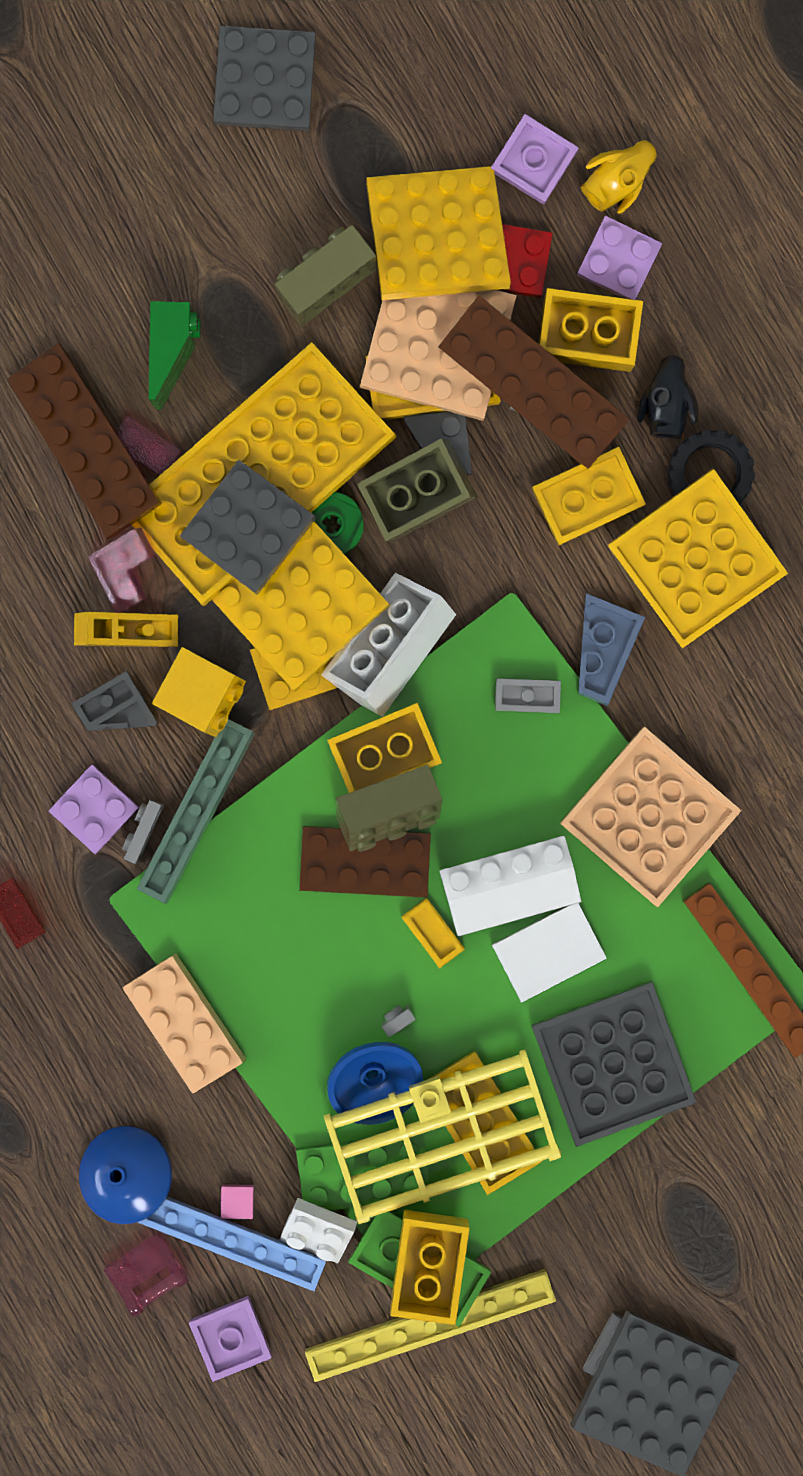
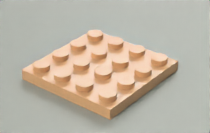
M498 290L382 300L360 388L483 421L491 390L438 348V346L478 295L483 297L509 320L511 319L517 295Z
M644 726L569 811L560 824L658 908L742 810Z

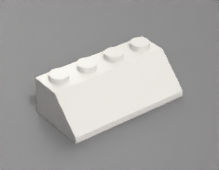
M397 573L393 575L380 593L390 606L339 651L321 674L357 703L381 717L387 712L456 616V613L441 595Z
M565 836L439 870L457 936L581 902Z

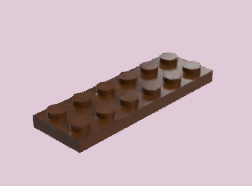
M478 295L438 346V348L587 469L592 466L630 419L480 295Z
M56 344L7 379L106 538L112 539L162 504L61 344Z

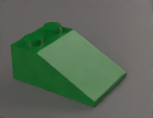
M150 301L148 400L156 410L163 409L195 348V338H201V319L198 318V312H194L190 302Z

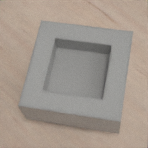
M397 1005L384 1014L386 1020L382 1022V1028L387 1036L391 1037L416 1020L415 1014L409 1005L404 1008Z

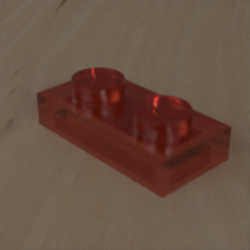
M14 877L0 885V922L15 947L19 949L47 931Z

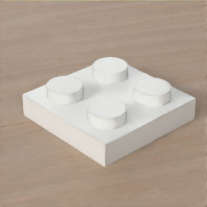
M297 1198L279 1241L287 1243L291 1248L302 1249L315 1254L324 1261L339 1263L355 1231L357 1221Z

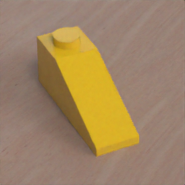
M110 612L75 613L74 646L178 647V615Z

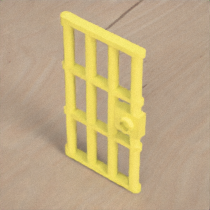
M525 1049L520 1050L518 1055L461 1073V1071L454 1072L455 1076L441 1080L440 1076L410 1085L409 1091L397 1095L393 1092L388 1094V1098L333 1116L330 1113L324 1115V1120L354 1207L355 1220L358 1224L371 1221L370 1217L422 1200L424 1203L429 1202L431 1197L482 1180H496L495 1176L546 1159L553 1161L561 1158V1150L554 1139ZM524 1067L529 1085L471 1103L466 1085ZM459 1088L465 1106L450 1110L445 1092ZM534 1097L539 1115L481 1134L476 1119L477 1115ZM414 1103L420 1121L405 1125L400 1107ZM390 1110L394 1111L398 1128L341 1146L336 1128ZM468 1118L470 1119L475 1136L415 1155L410 1137ZM544 1127L549 1145L491 1164L486 1149L487 1145ZM401 1140L404 1141L409 1158L351 1176L346 1158ZM478 1148L480 1149L485 1166L425 1185L420 1170L421 1167ZM413 1170L419 1188L361 1206L356 1192L357 1188Z

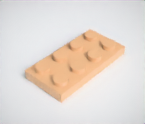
M177 953L123 987L130 1001L192 1094L241 1065L246 1060L244 1054Z

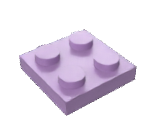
M524 114L491 169L494 170L495 175L544 205L579 148Z
M605 216L576 276L621 298L635 300L662 243Z
M92 764L52 806L49 812L94 854H97L140 807Z
M249 1296L189 1320L190 1328L212 1382L272 1358L271 1349Z

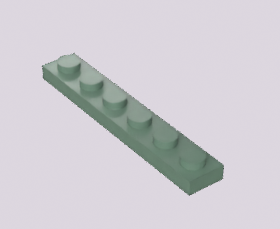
M228 719L224 729L214 738L137 890L168 904L255 735L253 731Z

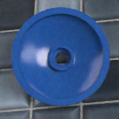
M390 1042L367 1043L347 1052L333 1066L327 1081L329 1101L333 1109L339 1114L388 1098V1094L393 1092L397 1095L409 1091L410 1085L423 1081V1073L417 1058L405 1047ZM414 1103L400 1107L401 1113H405ZM390 1110L354 1123L373 1125L388 1122L396 1117L394 1111Z
M132 1126L115 1127L98 1135L85 1150L79 1167V1184L86 1203L99 1217L117 1224L136 1223L153 1215L166 1200L172 1182V1167L165 1147L150 1132ZM116 1170H119L122 1174L119 1182L114 1179Z

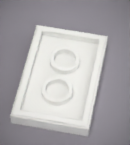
M579 903L563 907L492 944L521 1003L607 959Z

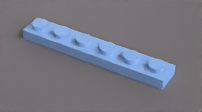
M168 1196L153 1215L138 1222L312 1291H315L326 1261L320 1259L315 1254L302 1249L291 1248L287 1243L232 1221L221 1219L219 1216Z

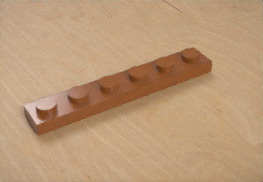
M708 882L684 899V904L794 1058L798 1057L803 1053L802 1012L713 886Z

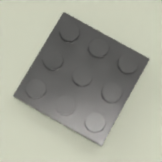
M220 26L214 125L309 131L315 32Z
M238 460L181 533L180 537L258 595L316 520V517L242 461Z

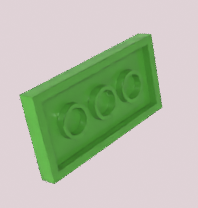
M423 1133L410 1137L415 1155L426 1152ZM359 1140L340 1142V1144L344 1146ZM401 1140L346 1158V1162L351 1176L409 1158L404 1141ZM333 1144L297 1148L296 1154L302 1199L329 1211L354 1208ZM427 1165L420 1168L425 1185L430 1184ZM412 1170L357 1188L356 1192L361 1206H365L419 1187Z
M388 1211L372 1218L348 1259V1263L393 1289L403 1217L393 1211ZM467 1254L465 1256L456 1326L460 1327L492 1272L491 1268Z

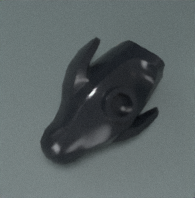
M672 355L663 358L656 375L640 400L637 416L638 422L642 423L648 410L651 436L666 439H683L688 411H690L693 424L698 420V402L686 380L684 361L679 356Z

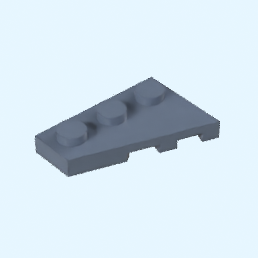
M587 593L585 597L578 694L608 706L645 617Z

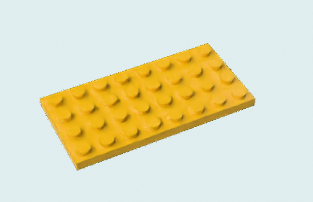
M311 342L150 484L162 504L136 521L132 526L204 607L235 578L183 540L180 535L238 460L242 461L311 513L396 439V435Z

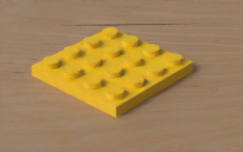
M492 166L367 177L366 186L381 300L510 288L509 268L494 170L491 169Z
M713 468L607 544L682 648L788 574Z
M315 522L312 523L258 595L234 579L212 599L293 691L298 690L390 606Z

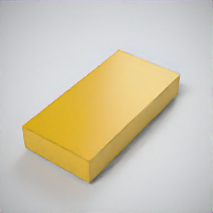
M425 898L401 916L439 968L465 950L464 946L428 898Z

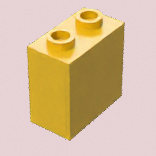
M182 647L152 704L200 731L217 737L218 733L226 726L228 715L233 705L241 698L246 681Z

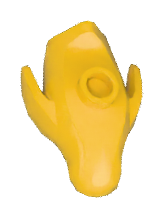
M643 140L637 142L633 147L624 150H612L593 157L587 163L586 168L590 169L599 164L600 166L580 187L591 205L603 212L623 199L617 213L620 214L630 207L639 195L650 166L656 159L655 147L651 142Z

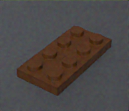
M303 826L299 891L427 898L431 833L407 832L401 838L391 841L385 838L377 841L376 846L359 852L358 849L349 851L341 828Z

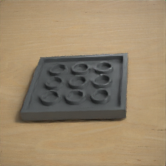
M652 981L531 1025L576 1147L696 1103Z
M626 1310L570 1425L578 1432L674 1474L684 1476L740 1363L737 1359Z

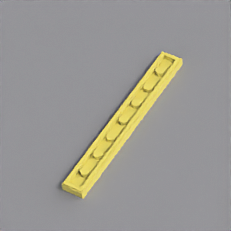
M542 1269L482 1289L460 1327L399 1317L306 1348L305 1354L314 1381L317 1382L556 1302L546 1269Z

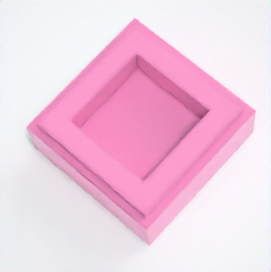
M222 1184L221 1219H253L254 1185Z

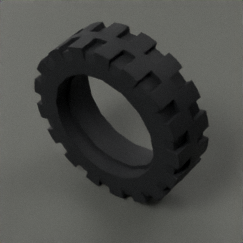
M703 430L700 433L689 436L674 451L667 468L668 486L674 494L673 497L688 487L685 479V466L689 457L697 450L712 447L725 451L734 461L737 476L733 489L730 492L740 505L746 496L749 495L752 489V482L755 479V472H753L754 460L748 453L749 449L745 444L742 445L738 441L739 438L735 435H728L722 430Z

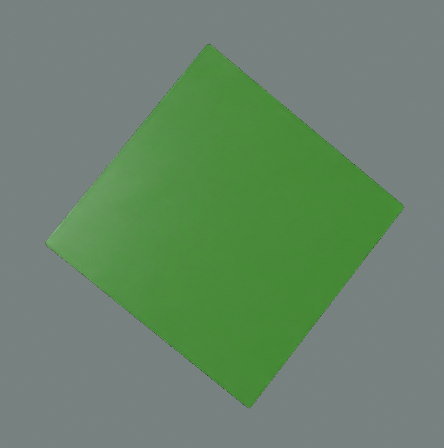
M513 593L505 596L426 656L384 714V716H387L418 703L442 761L441 764L430 768L442 797L440 818L436 820L437 822L428 828L419 829L415 827L406 832L431 833L427 898L464 946V951L439 968L401 918L402 915L424 900V897L299 891L303 826L340 828L336 818V798L349 793L327 740L382 718L364 706L359 707L210 821L168 904L137 890L146 870L110 897V904L157 965L177 953L244 1054L246 1060L236 1067L237 1071L296 1148L332 1143L324 1115L330 1113L333 1116L338 1113L333 1109L327 1093L328 1077L336 1062L347 1052L358 1046L373 1042H390L405 1047L417 1058L422 1069L423 1081L474 1050L485 1066L518 1055L520 1050L525 1049L554 1139L561 1150V1158L549 1161V1159L543 1160L540 1164L489 1195L486 1194L480 1182H476L431 1197L430 1201L426 1203L422 1200L391 1210L402 1217L404 1210L467 1218L470 1229L466 1254L474 1259L662 1117L659 1116L576 1147L534 1035L532 1024L652 981L693 1093L774 1032L769 1022L683 902L684 899L709 882L800 1011L803 1010V972L709 849L657 908L560 824L569 811L627 746L628 742L598 702L578 694L579 677L517 595ZM496 679L561 681L560 713L495 711ZM565 836L580 893L581 902L579 905L607 959L521 1003L492 944L561 908L457 936L439 870ZM397 1005H400L401 1008L409 1005L415 1014L416 1020L391 1037H388L382 1028V1022L386 1020L384 1014ZM524 1067L492 1077L501 1094L529 1085ZM534 1097L509 1105L518 1121L539 1115ZM414 1104L402 1114L405 1125L420 1121ZM395 1118L388 1122L373 1125L351 1123L336 1128L339 1141L346 1142L365 1139L398 1128L399 1126ZM446 1126L423 1133L426 1152L455 1142ZM544 1127L526 1133L535 1149L549 1145ZM463 1154L428 1165L430 1184L471 1171L472 1169ZM354 1208L343 1209L350 1219L355 1220ZM371 1221L362 1224L357 1222L356 1227L362 1235Z

